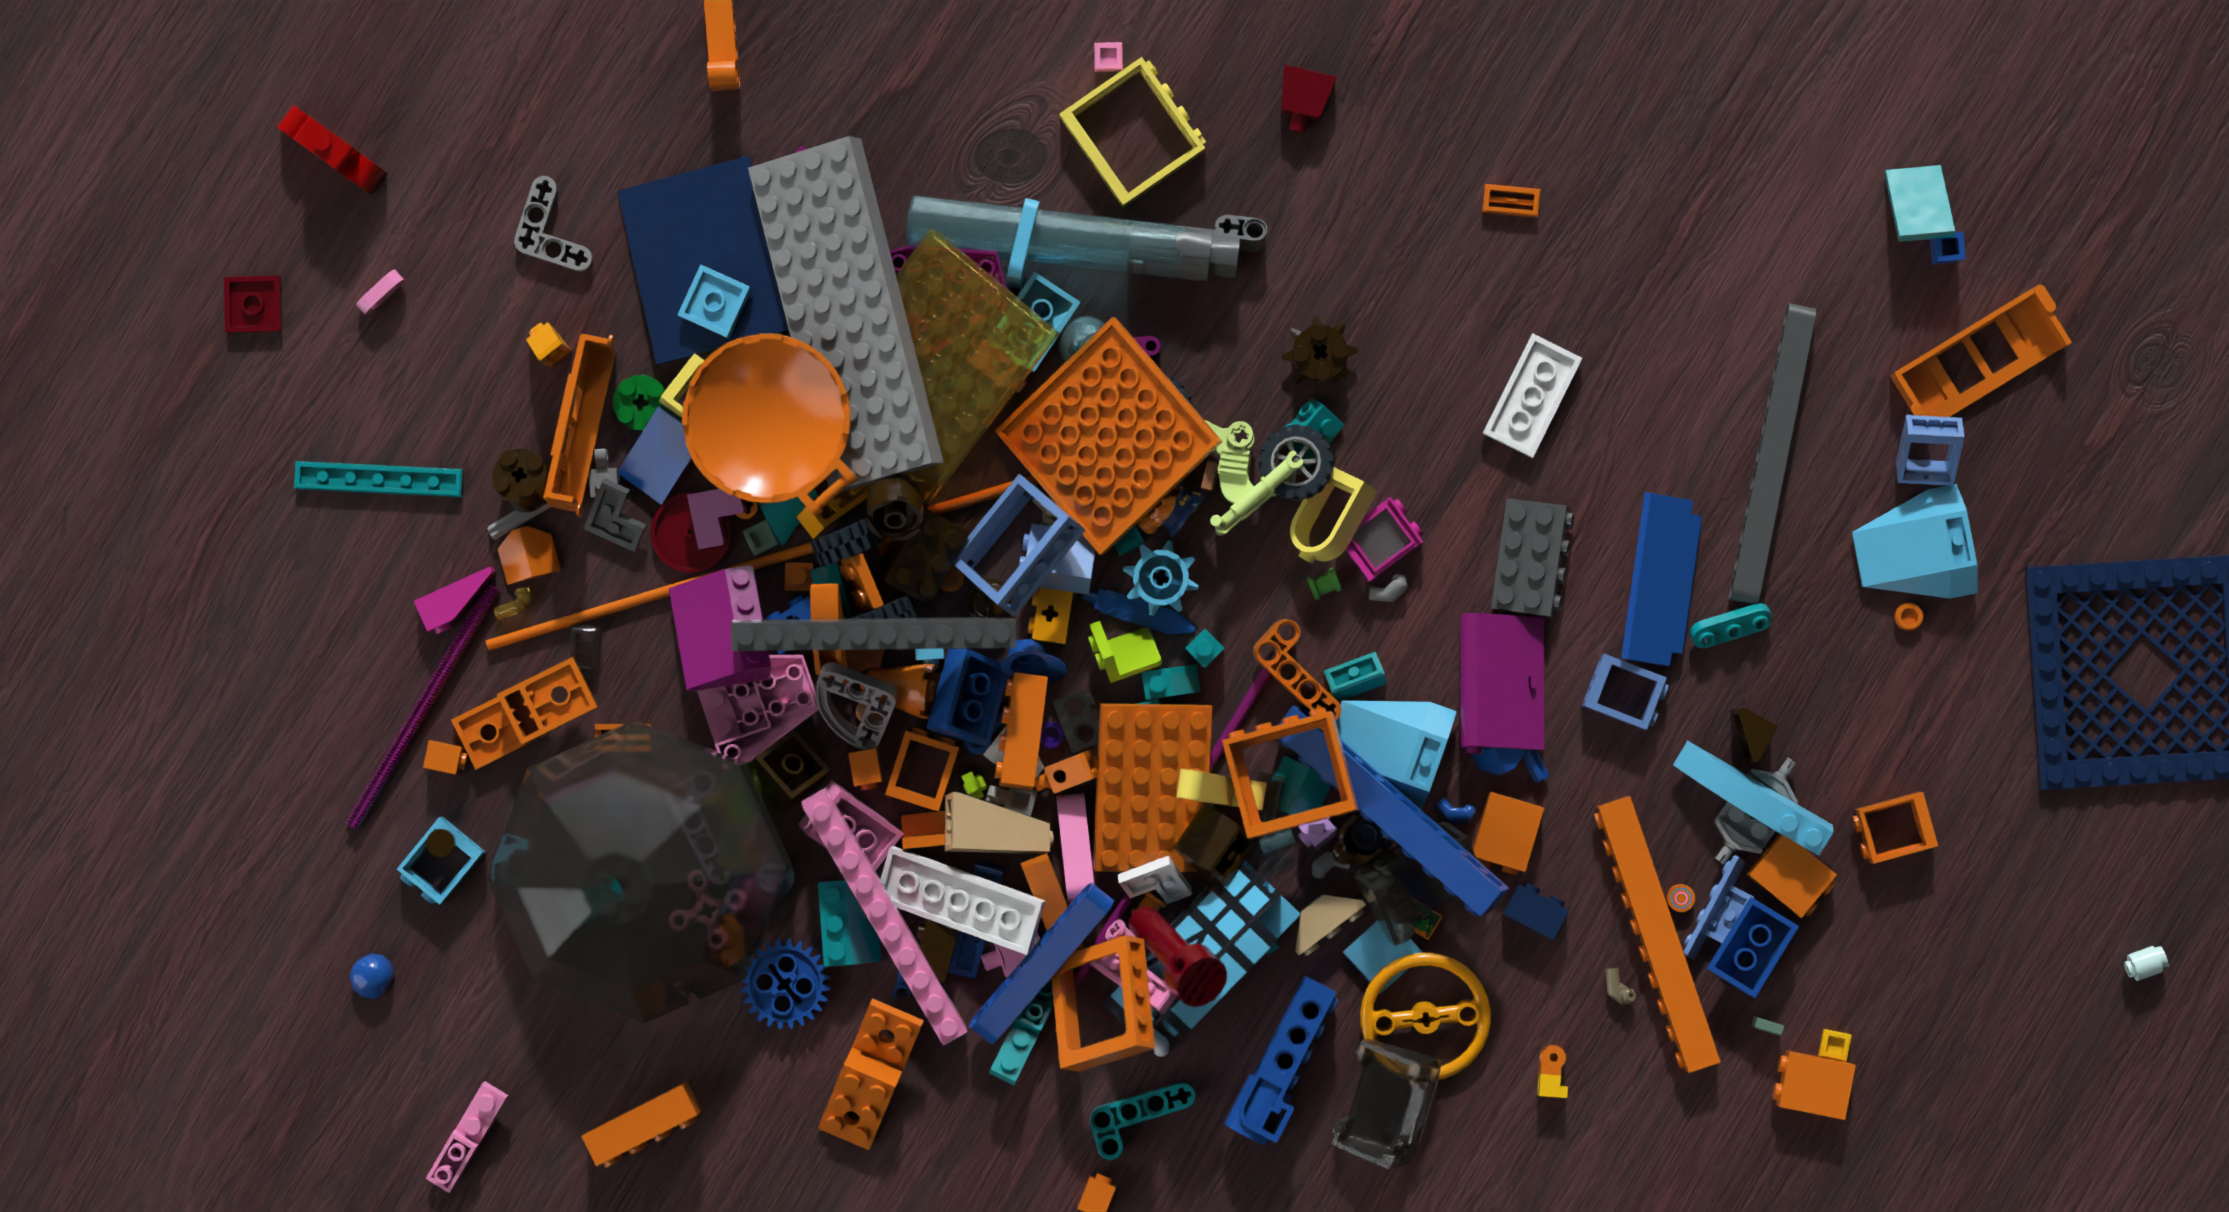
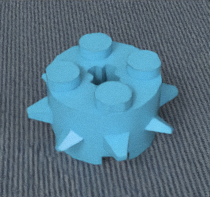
M1169 540L1162 550H1155L1153 552L1144 544L1140 545L1142 558L1136 566H1125L1123 569L1124 572L1133 577L1134 588L1127 595L1128 599L1141 597L1148 603L1149 615L1154 616L1160 606L1170 605L1178 612L1182 611L1180 598L1184 592L1198 590L1199 585L1188 579L1189 573L1187 570L1195 559L1193 557L1181 559L1177 554L1173 553V543ZM1159 571H1164L1165 577L1169 578L1168 583L1163 582V586L1156 585L1157 580L1153 579L1154 573L1158 574Z

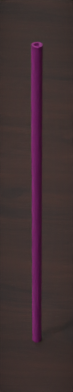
M1263 667L1210 752L1209 773L1212 772L1225 751L1222 740L1229 738L1228 733L1238 730L1271 676ZM1126 892L1123 894L1092 946L1107 941L1105 937L1107 929L1114 921L1122 919L1135 897L1130 898ZM1090 963L1079 966L1074 974V981L1076 983L1082 984L1092 968L1089 965Z

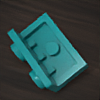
M1312 398L1300 408L1298 415L1286 427L1294 424L1304 427L1309 426L1316 432L1321 433L1324 439L1330 443L1345 424L1323 404ZM1292 443L1296 454H1299L1305 446L1302 443ZM1309 447L1302 459H1314L1316 455Z

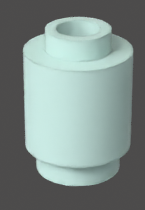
M2150 946L2128 954L2127 961L2124 962L2127 975L2130 978L2134 977L2136 981L2162 973L2163 969L2169 966L2166 954L2161 946L2156 948Z

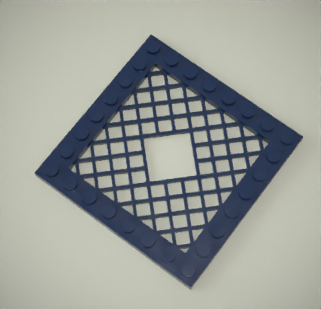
M2229 555L2025 567L2039 789L2229 779V751H2223L2229 744V730L2221 724L2229 714V704L2219 696L2227 685L2229 696ZM2211 584H2221V592ZM2204 585L2195 596L2184 587ZM2176 586L2168 597L2157 589L2158 587ZM2148 588L2140 599L2128 590ZM2207 588L2219 597L2210 609L2199 600V597ZM2120 590L2112 601L2101 592ZM2179 590L2191 599L2183 610L2170 601ZM2093 591L2084 602L2073 594L2074 592ZM2152 591L2163 600L2162 604L2154 612L2143 603ZM2065 593L2063 597L2057 602V594ZM2124 593L2136 602L2127 613L2123 612L2115 604ZM2096 595L2108 604L2099 615L2087 606ZM2069 596L2080 605L2071 617L2060 608ZM2221 602L2223 607V620L2220 619L2213 612L2220 605ZM2194 603L2206 612L2197 623L2185 614ZM2166 605H2169L2178 613L2169 625L2158 616ZM2139 606L2150 615L2141 627L2130 618ZM2111 608L2123 617L2114 628L2102 619ZM2083 610L2087 611L2095 619L2086 630L2074 621ZM2058 613L2067 620L2060 630ZM2209 616L2221 625L2212 636L2200 627ZM2181 618L2193 627L2184 638L2172 629ZM2154 619L2165 628L2156 640L2145 631ZM2126 621L2138 630L2129 641L2117 632ZM2098 622L2110 632L2101 643L2089 634ZM2070 624L2082 633L2073 645L2062 636V633ZM2223 630L2225 648L2215 640ZM2196 631L2208 640L2199 651L2187 642ZM2169 632L2180 641L2171 653L2160 644ZM2141 634L2182 669L2147 710L2106 675ZM2113 635L2125 645L2116 656L2104 647ZM2085 637L2097 646L2088 658L2076 649ZM2060 641L2069 648L2062 657ZM2211 644L2223 653L2214 664L2202 655ZM2183 645L2195 654L2186 666L2175 657ZM2100 650L2111 659L2110 663L2102 671L2091 662ZM2072 652L2084 661L2075 672L2063 663ZM2198 658L2209 667V670L2201 679L2189 670ZM2225 658L2227 676L2217 668ZM2087 665L2099 674L2090 685L2078 677ZM2062 669L2071 676L2064 685ZM2213 671L2224 680L2216 692L2204 683ZM2185 673L2197 682L2188 693L2176 684ZM2102 678L2113 687L2104 699L2093 690ZM2074 680L2086 689L2077 700L2065 691ZM2200 686L2211 695L2203 706H2200L2191 698ZM2172 688L2184 697L2175 708L2163 699ZM2117 691L2128 700L2119 712L2108 703ZM2089 693L2101 702L2092 713L2088 712L2080 704ZM2064 697L2073 704L2066 713L2064 711ZM2215 699L2226 708L2217 720L2206 711ZM2187 701L2199 710L2190 721L2178 712ZM2159 703L2171 712L2162 723L2150 714ZM2132 704L2143 713L2134 725L2123 716ZM2103 706L2115 715L2106 727L2095 718ZM2076 707L2087 716V719L2079 728L2067 719ZM2202 714L2214 723L2205 734H2202L2193 726ZM2174 716L2186 725L2177 736L2165 727ZM2146 717L2158 726L2149 738L2137 729ZM2118 719L2130 728L2121 740L2110 731V728ZM2091 720L2102 729L2101 733L2093 741L2081 732ZM2065 724L2074 731L2067 741ZM2217 727L2228 736L2219 748L2208 739ZM2189 728L2200 737V740L2192 749L2180 740ZM2161 730L2172 739V742L2164 751L2152 742ZM2133 732L2145 741L2136 753L2124 743ZM2105 734L2109 735L2117 743L2108 754L2096 745ZM2078 735L2089 744L2080 756L2069 747ZM2203 742L2215 750L2213 752H2196ZM2176 743L2187 752L2167 754ZM2148 745L2160 754L2139 756ZM2120 747L2131 755L2129 757L2111 758ZM2093 748L2104 757L2084 759ZM2067 752H2069L2076 760H2068Z

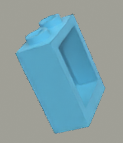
M439 817L397 868L402 873L399 878L410 887L414 885L419 887L423 891L421 896L432 905H435L436 902L441 905L447 901L486 851L444 817ZM437 829L449 830L455 836L456 846L471 857L442 893L411 868L427 848L428 836Z

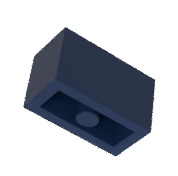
M1525 882L1524 886L1517 884L1502 914L1554 940L1569 910L1563 908L1566 902L1550 895L1549 899L1539 895L1541 889Z

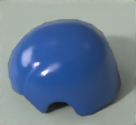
M371 953L361 957L354 964L349 978L352 989L364 998L375 999L383 996L388 991L395 977V972L387 958L383 955Z

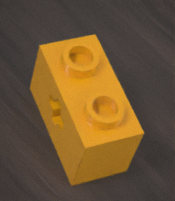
M1042 587L1036 590L1032 599V606H1037L1036 616L1030 617L1028 633L1033 634V640L1066 644L1073 592ZM1049 606H1054V612L1058 613V617H1053L1052 622H1047L1046 616L1042 615V612L1047 611Z

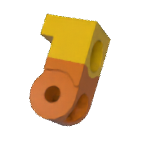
M1547 1045L1540 1052L1538 1096L1567 1098L1568 1087L1560 1086L1561 1067L1565 1064L1566 1054L1559 1046Z

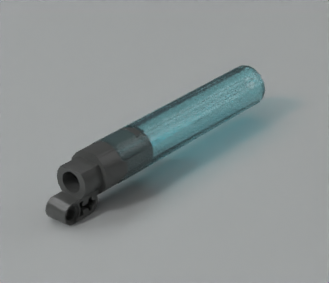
M914 195L911 198L907 215L906 245L997 251L999 258L1011 259L1023 207ZM1038 209L1027 261L1207 282L1208 275L1235 278L1238 252H1258L1262 250L1266 243L1267 225L1258 218L1223 215L1216 220L1214 229ZM1257 233L1260 235V237L1253 238L1250 237L1248 234Z

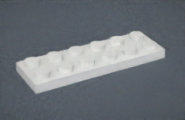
M895 846L889 848L880 880L897 908L1022 954L1028 955L1031 953L1045 900Z

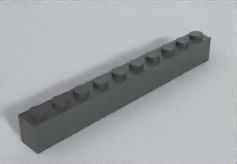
M1015 617L732 620L731 651L1016 648Z

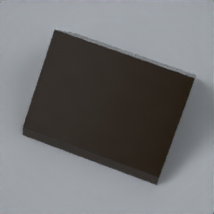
M1744 707L1733 708L1731 713L1746 763L1758 762L1778 726Z

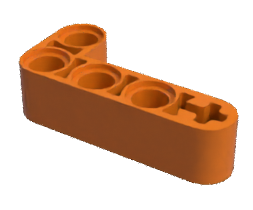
M704 0L709 62H707L709 87L712 91L740 89L733 0Z
M1278 620L1256 642L1252 651L1253 657L1306 709L1313 711L1322 708L1319 704L1315 703L1319 699L1322 703L1331 705L1329 709L1331 712H1334L1335 720H1337L1341 715V705L1287 653L1298 641L1301 633L1300 627L1292 620ZM1289 624L1292 628V635L1290 638L1283 640L1279 633L1283 625ZM1269 644L1273 648V655L1270 659L1264 660L1260 652L1263 646ZM1285 664H1291L1293 667V674L1288 679H1283L1280 673L1282 666ZM1305 683H1310L1313 686V693L1308 698H1303L1300 692L1301 687Z

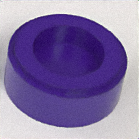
M1055 722L1043 723L1040 745L1050 750L1058 748L1064 741L1062 727Z

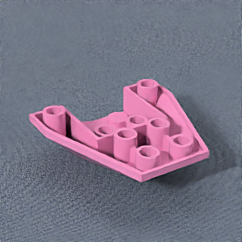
M769 655L771 662L770 680L696 690L723 770L751 762L756 756L819 710L816 701V691L803 655Z

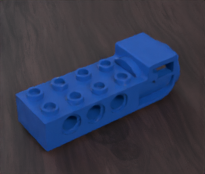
M1306 975L1303 976L1253 1075L1249 1074L1224 1122L1226 1126L1264 1146H1268L1270 1140L1278 1142L1294 1110L1290 1103L1293 1096L1286 1092L1287 1088L1291 1090L1294 1088L1300 1076L1296 1072L1300 1063L1305 1065L1312 1053V1049L1309 1047L1313 1038L1319 1039L1325 1027V1024L1322 1022L1325 1014L1331 1015L1338 1002V999L1335 998L1336 992L1333 989ZM1308 1003L1317 1005V1012L1312 1017L1303 1015V1007ZM1295 1028L1304 1030V1037L1298 1042L1290 1040V1033ZM1282 1053H1287L1291 1055V1063L1284 1067L1277 1064L1278 1056ZM1281 1109H1284L1273 1131L1263 1127L1271 1110L1279 1114Z

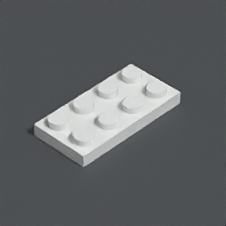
M1532 333L1482 434L1533 458L1582 358Z

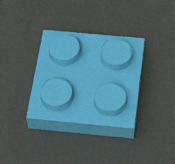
M700 264L678 312V316L729 339L752 287Z

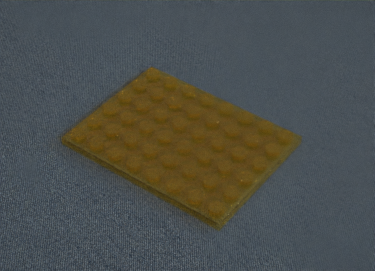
M930 228L896 274L944 462L904 474L908 477V480L913 481L923 493V507L925 508L933 501L1060 334L935 228Z

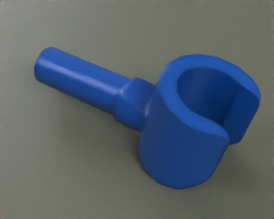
M898 970L897 984L894 987L893 995L897 1000V990L904 988L907 991L908 999L910 988Z

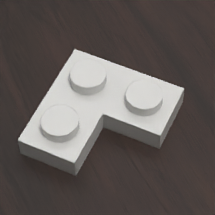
M1169 856L1118 874L1119 884L1130 898L1156 889L1164 901L1169 904L1192 895L1191 885Z

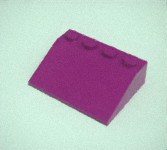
M753 565L723 569L669 588L687 692L770 680L771 662L768 650L731 651L732 620H763Z

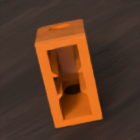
M1093 750L1082 752L1044 767L1045 774L1035 777V787L1038 793L1052 789L1055 794L1096 778L1097 760ZM1061 771H1064V772H1065V774H1066V780H1063V779L1061 778V776H1060V772H1061Z

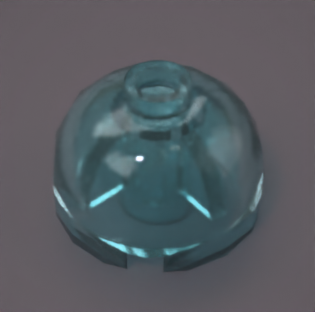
M1092 316L1078 317L1068 321L1058 338L1059 352L1064 361H1068L1105 323Z

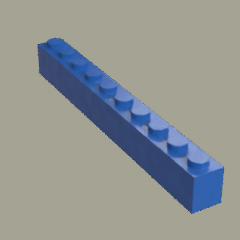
M1302 704L1296 705L1289 710L1284 718L1298 715L1299 719L1310 717V711ZM1321 728L1277 739L1285 748H1292L1299 755L1298 759L1305 766L1313 767L1320 773L1318 776L1324 783L1329 786L1333 785L1338 789L1325 735ZM1341 740L1358 808L1361 810V816L1371 823L1375 822L1382 828L1380 831L1390 841L1395 840L1400 844L1402 852L1412 860H1418L1423 865L1422 869L1427 875L1432 878L1437 877L1444 884L1443 888L1446 892L1465 902L1464 907L1470 913L1480 917L1489 914L1509 888Z

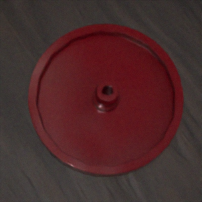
M697 492L680 493L666 500L655 513L651 525V540L657 555L671 568L685 573H699L716 566L727 554L732 541L729 516H723L722 520L727 544L698 550L687 497L688 494Z

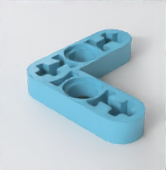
M1025 199L1007 272L1008 287L1022 289L1027 270V254L1040 201Z

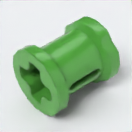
M1333 568L1315 578L1307 577L1315 601L1319 600L1321 595L1334 590L1337 592L1342 591Z

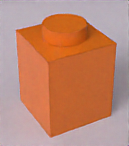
M429 740L423 768L457 775L460 774V770H465L468 754L464 753L465 747Z
M878 749L848 753L854 786H860L861 791L878 788L877 782H883Z
M1099 1173L1096 1174V1177L1090 1175L1077 1209L1084 1212H1107L1116 1189V1185L1111 1184L1113 1179Z

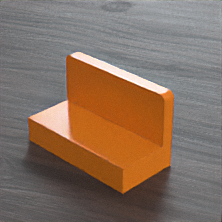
M945 811L901 816L902 832L904 833L902 838L903 849L945 845Z

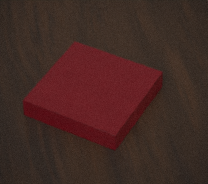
M280 275L224 277L225 333L282 332V287Z

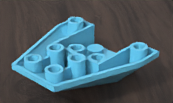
M1957 484L1928 489L1852 532L1862 587L1949 599L1978 593V565L1967 509Z
M1342 700L1340 704L1341 715L1336 720L1340 739L1422 810L1435 778L1457 711L1432 702Z

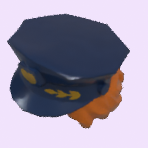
M1183 482L1181 486L1172 489L1137 524L1147 534H1154L1158 527L1164 526L1169 530L1170 537L1174 538L1206 498L1202 493L1188 492L1185 482Z

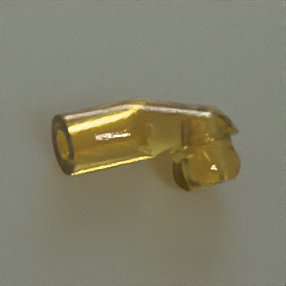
M528 587L515 590L514 594L517 600L494 608V613L498 620L517 615L532 602V595H530Z

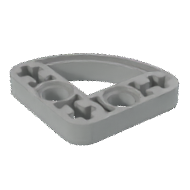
M825 664L821 668L816 684V701L823 719L839 737L862 750L877 748L898 698L897 689L890 683L839 664ZM829 676H835L834 680L830 679ZM860 683L865 687V690L857 691L853 689L851 684ZM830 692L867 705L858 728L840 714L832 701ZM887 695L885 704L879 703L881 697ZM878 713L883 717V720H873L869 714ZM868 729L873 730L870 739L865 738Z

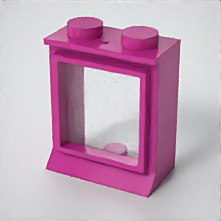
M1389 497L1367 513L1346 548L1349 557L1360 568L1367 582L1371 581L1423 542L1420 538L1424 535L1422 530L1414 521L1411 524L1404 516L1407 510L1398 499L1393 501Z

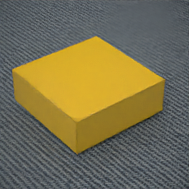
M1823 1029L1818 1056L1846 1062L1852 1035Z

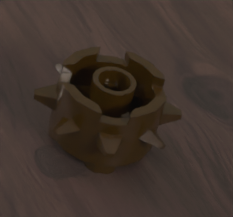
M1317 315L1313 318L1312 326L1306 328L1303 332L1294 328L1289 330L1295 343L1291 351L1281 356L1282 360L1294 363V368L1297 370L1294 380L1296 384L1307 379L1311 382H1317L1320 391L1325 392L1329 380L1336 376L1347 380L1351 377L1345 368V364L1349 356L1358 353V348L1347 345L1345 338L1342 336L1346 327L1345 324L1342 323L1332 328L1328 325H1323ZM1316 347L1318 349L1320 347L1324 348L1327 358L1325 360L1322 358L1319 360L1315 359L1314 355L1316 352L1313 349Z

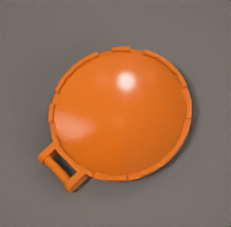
M763 333L737 338L721 346L697 369L689 383L690 386L685 402H683L682 425L685 443L695 465L720 490L739 499L759 503L782 502L798 497L818 517L823 512V507L849 484L853 485L859 480L841 459L847 445L851 424V411L847 391L836 369L816 349L800 340L780 334ZM838 469L842 476L817 499L813 500L809 493L832 472Z

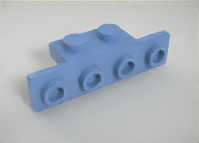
M1736 855L1733 856L1732 860L1726 862L1719 885L1716 884L1710 892L1708 906L1699 913L1696 920L1698 925L1693 934H1689L1684 942L1683 953L1692 960L1696 959L1707 936L1722 943L1749 898L1752 897L1757 900V898L1734 887L1746 864V861Z

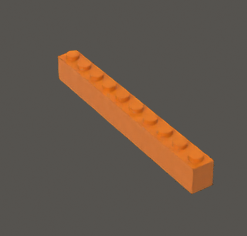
M1626 796L1596 806L1598 813L1593 814L1598 829L1604 830L1606 839L1602 840L1607 856H1613L1616 866L1611 867L1616 882L1622 883L1624 892L1620 894L1625 909H1631L1634 919L1629 920L1634 935L1640 936L1642 945L1639 946V951L1643 962H1649L1652 972L1647 974L1652 988L1658 989L1660 999H1657L1660 1013L1661 1015H1667L1670 1024L1666 1026L1668 1037L1671 1042H1676L1679 1050L1675 1052L1678 1066L1680 1069L1685 1068L1686 1072L1691 1073L1720 1063L1719 1055L1631 797Z

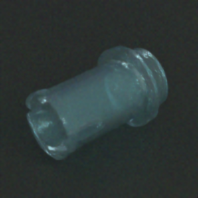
M1287 829L1269 836L1264 835L1258 839L1263 855L1268 853L1273 855V851L1295 844V839L1291 829Z

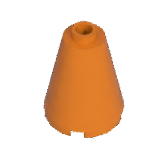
M921 664L868 670L866 675L895 686L898 691V698L894 708L921 719H929L931 704L934 702L940 680V673H935L934 671L939 668L938 665ZM860 684L861 690H865V687ZM883 695L880 699V702L885 704L886 698L888 696Z

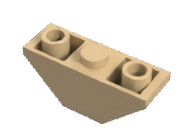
M1322 894L1300 911L1301 915L1299 916L1295 943L1296 953L1301 955L1304 952L1308 956L1319 947L1317 942L1324 936L1330 939L1342 930L1339 926L1347 919L1353 922L1364 913L1361 908L1366 905L1364 901Z

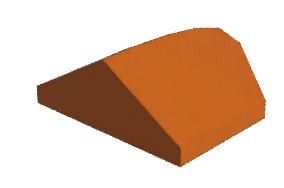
M529 526L512 530L498 548L507 585L562 570L554 540L550 533Z

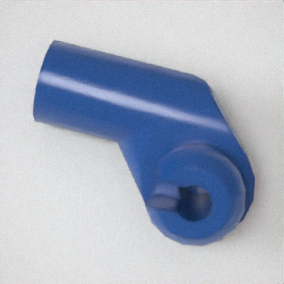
M1444 797L1434 804L1436 810L1450 824H1468L1476 816V810L1473 806L1467 804L1465 807L1453 808Z

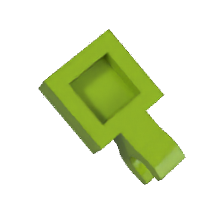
M971 771L961 776L965 783L963 787L967 795L970 794L971 797L976 799L984 797L982 791L987 789V785L980 774L974 776Z

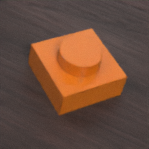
M785 563V591H810V586L813 584L810 570L814 569V563Z

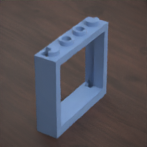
M1018 474L967 537L953 564L997 605L1015 617L1086 529L1035 485ZM1034 497L1058 519L999 592H997L973 569L1029 500ZM1070 526H1073L1074 528L1068 534L1066 531ZM1011 598H1014L1015 601L1010 606L1008 602Z

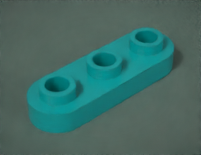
M1762 603L1753 604L1695 623L1690 629V637L1696 647L1708 648L1763 631L1772 624L1773 616L1767 605Z

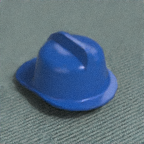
M1033 639L1016 640V648H1009L1008 655L1001 663L1002 671L1008 675L1013 676L1017 672L1048 677L1047 683L1061 680L1067 671L1065 664L1060 659L1046 654L1043 645Z

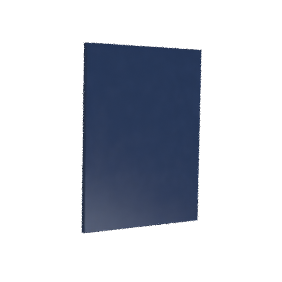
M751 156L618 190L656 365L691 357L694 353L699 355L714 351L737 338L763 333L779 334L789 331L748 170L749 167L753 166ZM700 264L752 287L729 339L678 316V312Z

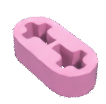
M395 269L390 271L359 299L356 306L365 315L370 314L403 284L404 278Z

